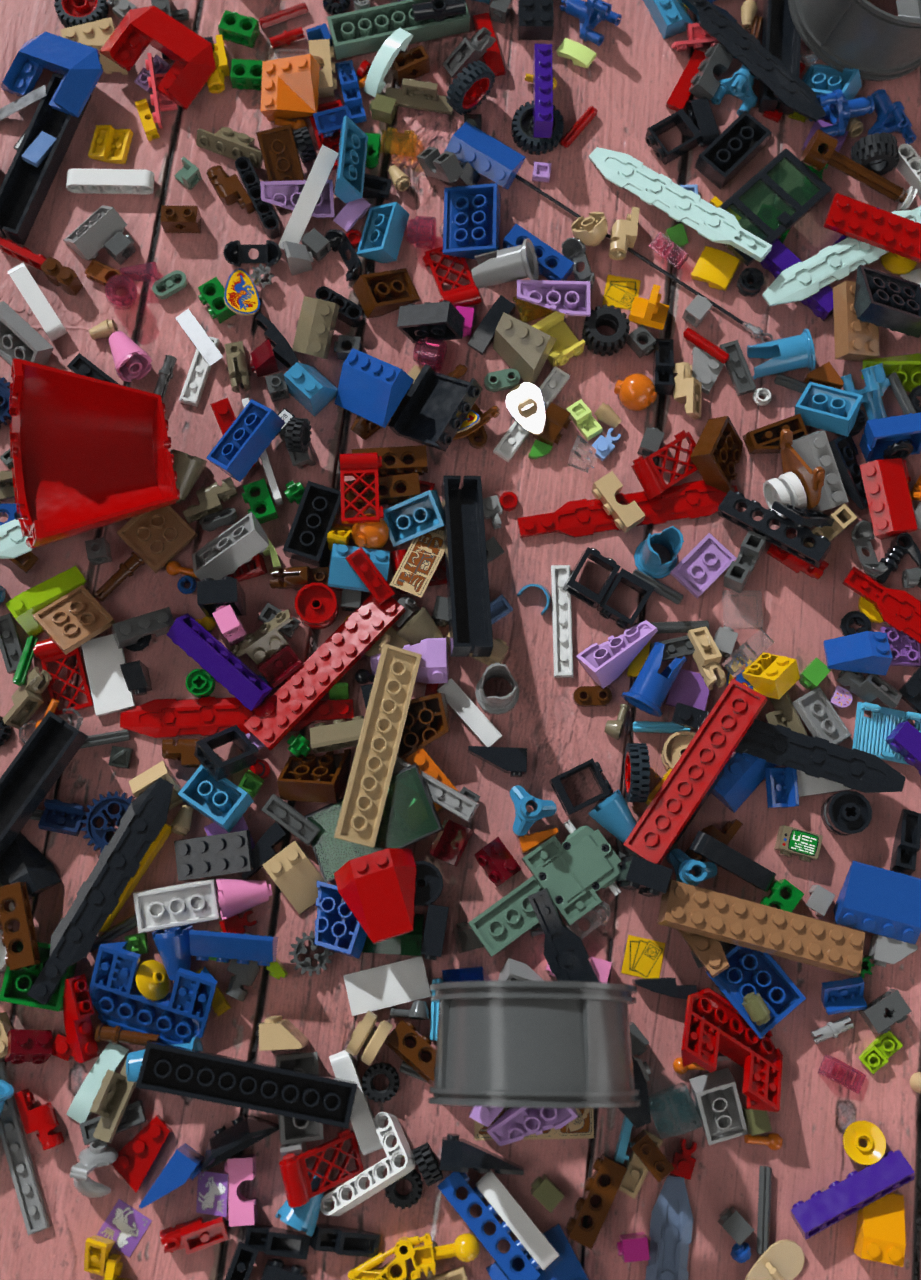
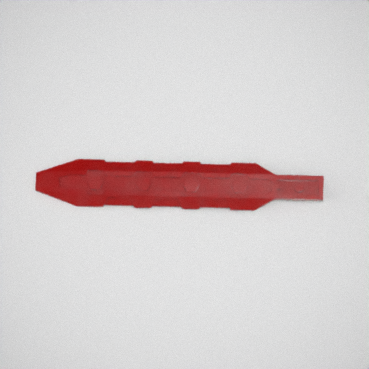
M704 480L669 487L651 499H648L645 491L630 494L620 493L615 495V499L621 505H628L635 500L646 515L644 520L636 525L640 526L663 524L667 521L684 518L694 519L711 516L718 512V507L727 494L707 485ZM731 485L734 488V492H738L737 486ZM600 499L570 501L553 513L517 518L520 538L555 532L576 538L609 530L619 531L614 523V518L611 514L608 515L605 512Z
M853 567L842 584L872 603L884 622L899 632H904L921 644V602L904 590L884 587L856 567Z
M267 696V698L264 700V702L262 703V705H263L271 696ZM201 697L200 699L177 700L176 698L154 699L121 712L120 727L153 738L197 734L211 736L235 725L245 734L251 732L244 724L261 706L251 711L236 697ZM353 699L319 701L290 732L300 731L315 721L352 720L354 717Z

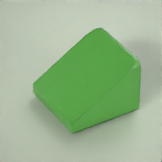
M682 223L666 230L665 238L672 250L689 243Z
M337 682L329 690L330 700L349 699V684Z

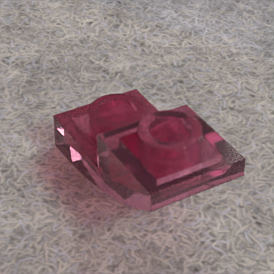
M659 232L649 245L651 249L678 270L690 256L662 232Z

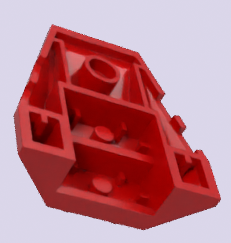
M387 848L349 860L334 873L339 894L373 944L413 932L417 867L411 849Z

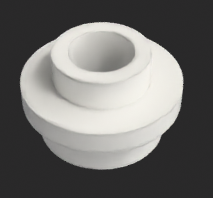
M758 388L753 394L754 402L760 406L769 404L772 398L767 388ZM762 395L765 399H760L759 396Z

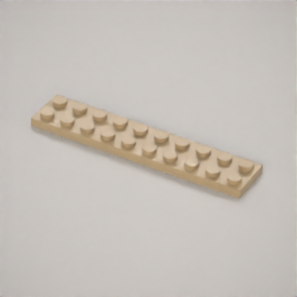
M383 644L334 834L336 839L370 848L375 846L422 654Z

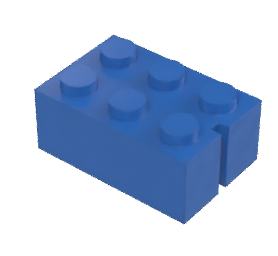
M921 412L867 420L864 434L859 444L866 462L884 459L883 451L888 449V446L893 445L894 442L898 443L900 440H909L912 443L914 449L910 455L920 454Z

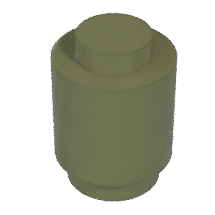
M751 992L743 998L742 1005L752 1022H755L757 1026L771 1019L770 1010L759 993Z

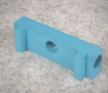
M625 1115L614 1155V1160L620 1163H624V1159L629 1161L630 1157L626 1154L633 1124Z

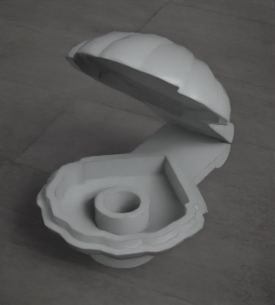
M102 1140L92 1142L89 1147L80 1152L78 1156L80 1162L71 1168L70 1177L74 1178L75 1188L86 1197L100 1198L111 1192V1188L95 1182L87 1176L96 1167L106 1166L117 1160L119 1156L115 1148L108 1146L107 1142Z

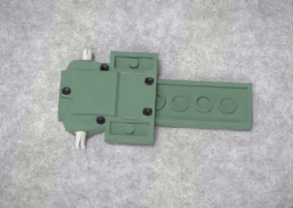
M569 819L563 825L570 834L562 844L554 835L522 858V861L533 876L468 923L491 957L539 923L528 899V896L548 888L557 910L569 926L602 902L596 894V891L609 887L614 896L622 892L615 883L621 872L619 863L622 861L599 829L593 830L587 825L576 829Z

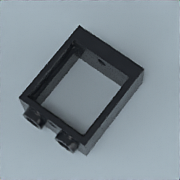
M680 109L649 127L645 140L647 145L655 151L656 157L666 165L699 146L702 134L685 111ZM677 126L687 141L668 152L657 136Z
M587 547L562 589L595 609L601 603L621 566L617 565L615 560L602 556L597 549ZM587 558L610 571L598 594L575 581Z
M622 568L597 611L600 612L599 614L606 619L611 618L616 621V625L620 628L628 629L633 625L655 587ZM619 582L644 596L631 619L606 605Z
M235 725L197 741L194 755L217 782L256 764L259 750L247 738L246 734ZM233 741L243 753L223 762L213 749Z
M593 759L549 781L566 816L611 794L610 790L612 788L608 780L603 779L601 775L603 771L600 764L594 762ZM589 767L602 793L573 807L561 781Z
M432 904L428 906L421 954L425 955L424 959L436 961L437 957L442 955L449 907Z

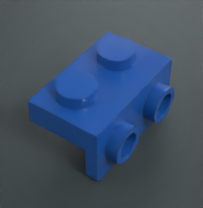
M348 105L313 113L319 136L328 138L334 136L333 133L340 131L341 133L344 116L347 115L351 119Z
M790 767L765 768L768 808L799 806L796 769Z
M862 977L822 983L821 1001L828 1015L867 1009V1003L863 997L865 982Z

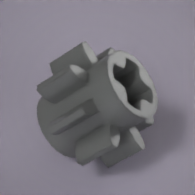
M260 263L259 267H253L254 271L250 277L255 279L253 283L256 286L260 284L265 288V285L272 284L271 277H274V275L270 273L271 268L269 266L264 268Z

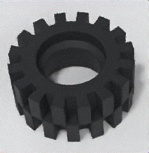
M307 127L293 130L302 163L315 160L317 158Z
M292 417L287 423L288 426H286V448H288L289 452L306 453L310 446V435H312L310 421L308 419Z
M384 1062L375 1063L370 1066L362 1079V1088L365 1095L377 1103L391 1100L396 1095L400 1084L399 1074L396 1072V1069ZM384 1074L387 1076L389 1086L385 1090L380 1091L374 1087L373 1079L376 1075Z
M428 1142L412 1150L418 1169L428 1187L444 1178Z
M413 1169L410 1173L399 1179H407L411 1182L412 1191L408 1195L403 1196L396 1191V1184L399 1180L385 1188L386 1198L389 1199L391 1204H394V1207H401V1209H405V1207L411 1208L421 1198L423 1182L420 1174L416 1172L417 1170Z

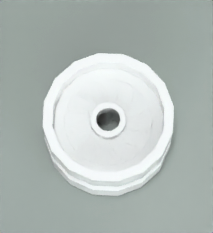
M786 472L780 475L778 479L772 478L764 482L763 494L769 509H772L774 501L780 502L784 506H787V504L794 505L800 509L807 507V496L800 479L793 472ZM777 512L779 516H781V517H783V518H786V516H784V515H782L781 513Z

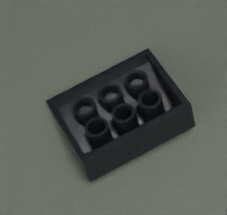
M859 265L854 300L857 318L862 322H869L878 327H885L892 331L904 333L907 336L919 338L921 336L920 284Z

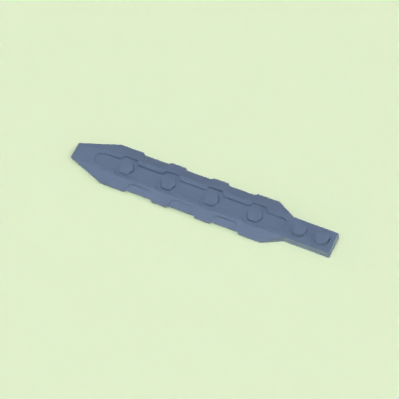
M667 1175L652 1209L649 1237L651 1238L650 1260L646 1266L645 1280H688L689 1272L687 1271L689 1244L692 1240L693 1215L685 1181L682 1177Z

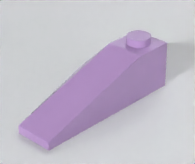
M306 180L260 181L261 201L294 210ZM327 180L312 217H335L333 180Z
M517 280L518 299L570 316L590 317L591 315L590 281Z
M645 620L626 629L624 634L614 638L612 635L608 637L609 641L600 645L597 643L592 644L579 653L576 658L591 678L599 686L605 688L619 678L656 634L658 629Z
M426 638L421 640L420 643L408 644L402 648L422 654L415 682L427 684L448 683L449 667L446 638ZM380 654L370 657L373 675L376 674Z
M510 1107L487 1129V1133L500 1147L523 1140L525 1136L535 1133L536 1135L543 1134V1131L548 1129H560L577 1118L578 1113L575 1108Z

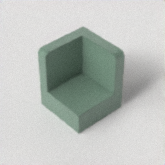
M183 157L181 161L184 167L175 174V179L191 190L202 177L199 168Z

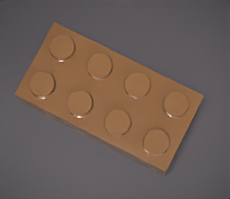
M844 281L833 287L835 359L863 362L866 359L879 357L878 326L869 322H862L857 318L854 308L856 282Z

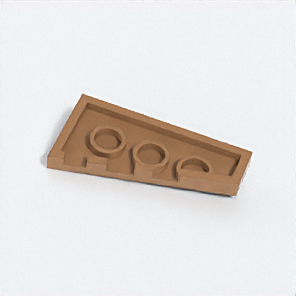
M677 929L712 978L729 968L728 960L719 940Z

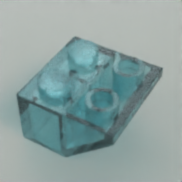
M681 1082L649 1096L650 1114L660 1139L682 1135L703 1126L688 1088L684 1083Z

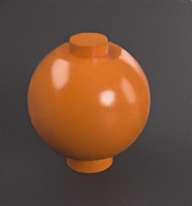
M643 374L629 375L624 381L618 380L615 385L614 393L619 395L621 403L629 410H644L651 403H654L657 397L652 380Z
M365 514L367 517H376V514ZM380 518V522L353 523L351 535L357 547L379 550L386 544L389 538V529L385 520Z

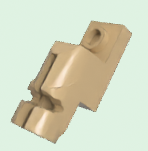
M632 207L631 213L627 214L626 220H616L611 229L609 258L622 260L626 258L628 248L634 247L638 231V207Z
M675 363L673 374L676 377L673 378V398L680 404H685L687 415L693 419L701 418L702 383L693 377L692 365L690 363Z
M706 626L689 630L687 635L695 649L693 659L702 678H704L706 686L709 690H713L712 685L716 683L718 688L723 687L726 683V678L720 665L722 655Z

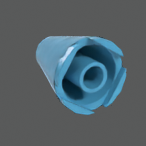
M619 789L614 791L611 796L606 797L588 813L592 819L623 844L636 826L634 817Z
M316 1175L311 1182L312 1190L318 1188L321 1178ZM324 1192L310 1198L308 1203L300 1207H289L286 1200L277 1211L275 1217L299 1231L306 1232L307 1235L312 1237L316 1228Z

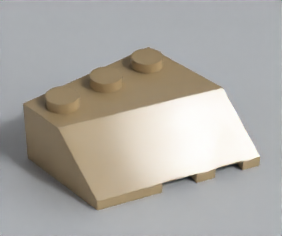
M110 17L60 29L63 38L100 51L114 32L115 26ZM99 52V61L106 74L121 72L128 75L125 69Z

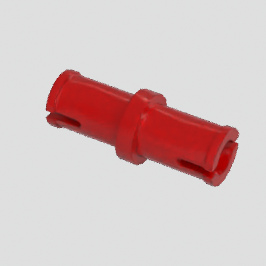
M300 26L288 32L285 30L282 34L269 37L272 49L285 44L291 45V42L304 39L305 35Z

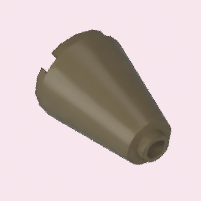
M172 449L170 453L174 455L173 470L177 472L176 488L180 490V499L176 503L180 504L181 500H186L205 468L207 461Z
M424 606L397 632L400 637L413 645L420 643L421 640L426 638H444Z

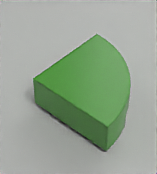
M535 440L528 458L538 459L548 455L553 446Z

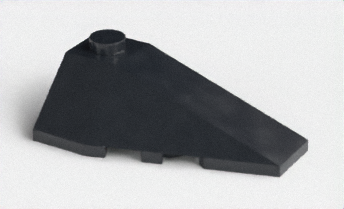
M850 433L848 437L841 435L829 441L845 492L863 510L868 507L861 478L860 466L856 460V455H859Z
M21 832L1 858L9 883L26 882L29 899L62 882L54 864L38 848L33 846Z
M447 1134V1137L443 1136L440 1170L468 1173L469 1168H474V1171L479 1173L490 1172V1169H495L494 1172L498 1174L524 1175L522 1166L463 1138H459L460 1135Z

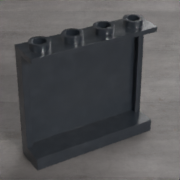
M425 364L388 426L398 436L446 452L483 389L474 378L467 382L437 373L431 366Z

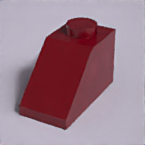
M265 340L250 353L252 360L249 361L252 372L256 371L258 377L279 372L270 340Z

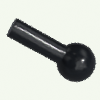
M359 669L355 673V679L360 684L374 682L375 675L370 674L366 669Z

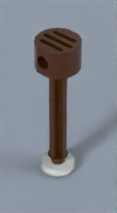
M820 129L815 132L808 142L800 161L818 171H821L826 164H829L894 202H899L897 211L908 209L917 194V188L913 190V186H911L905 192L904 188L835 151L838 139Z

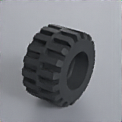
M883 132L867 135L856 141L851 148L853 161L880 176L892 171L900 161L896 137L890 133Z
M603 305L602 308L597 306L595 311L591 310L590 317L585 318L582 339L585 340V345H588L587 349L589 351L594 350L596 355L601 353V356H605V354L611 356L613 352L618 353L620 348L622 349L626 343L630 330L629 319H626L627 315L625 312L621 313L620 308L614 309L615 306L613 305L610 307ZM606 325L611 327L615 334L605 336L600 334L596 328Z

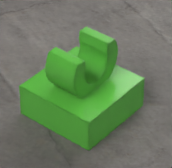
M147 933L125 936V941H128L126 950L137 954L149 953Z

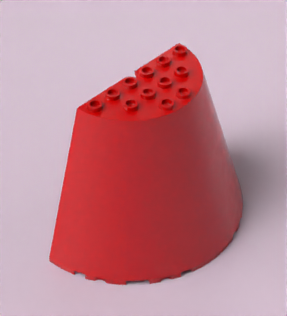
M13 358L11 367L13 383H10L9 414L12 415L11 432H9L10 454L14 468H12V479L17 514H20L21 518H23L19 519L22 536H28L26 540L28 547L37 548L173 505L180 499V490L176 488L177 472L173 470L174 455L168 450V448H171V437L167 435L168 420H165L164 417L166 406L165 403H162L161 395Z

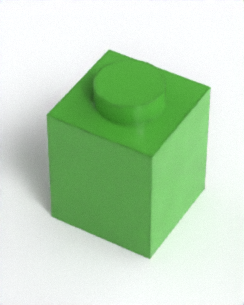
M816 657L799 674L800 684L807 689L813 690L828 675L831 669H828Z

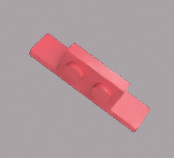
M691 23L687 25V40L674 42L671 45V49L684 51L687 50V47H693L695 50L702 49L708 45L714 47L720 42L711 37L700 27L699 23Z
M147 53L148 59H145V64L151 76L148 77L149 88L153 90V94H150L152 106H155V112H152L154 123L158 124L159 129H163L161 112L178 110V106L175 102L157 91L156 87L166 73L155 74L152 54Z

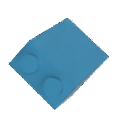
M296 362L283 374L288 392L314 417L336 397L338 388L313 366Z

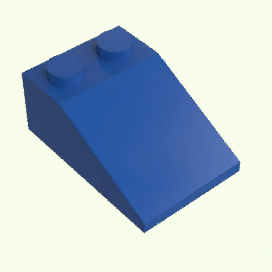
M865 631L823 642L828 669L886 676L893 659L887 633Z
M184 1143L175 1151L138 1207L142 1209L182 1186L189 1179L194 1180L201 1172L200 1168L204 1156Z

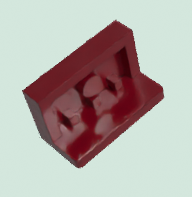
M286 645L259 665L257 669L269 684L275 688L276 686L281 687L287 681L286 678L291 674L293 675L304 663L298 658L291 647Z
M446 818L442 823L444 830L439 832L436 840L431 845L430 855L457 867L473 830Z
M499 837L474 854L478 864L483 867L489 879L497 887L522 869Z
M10 1029L8 1032V1053L5 1056V1062H11L12 1064H21L23 1062L43 1064L52 1055V1030Z

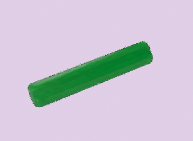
M30 635L26 640L13 678V683L18 686H22L25 683L34 657L33 647L36 646V642H39L38 637Z

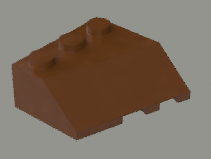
M728 416L708 419L690 456L691 460L707 485L726 494L729 490L734 492V488L731 485L733 480L737 478L735 467L736 463L740 462L743 442Z
M444 693L411 699L397 753L399 758L405 759L418 751L417 749L425 747L450 732L449 711Z
M345 749L344 753L334 754L333 751L326 752V755L317 757L314 754H308L306 757L301 755L299 758L296 756L289 757L277 779L280 798L290 801L337 804L348 781L351 749Z

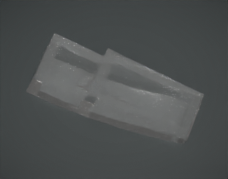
M760 629L721 665L735 678L767 650L774 641Z

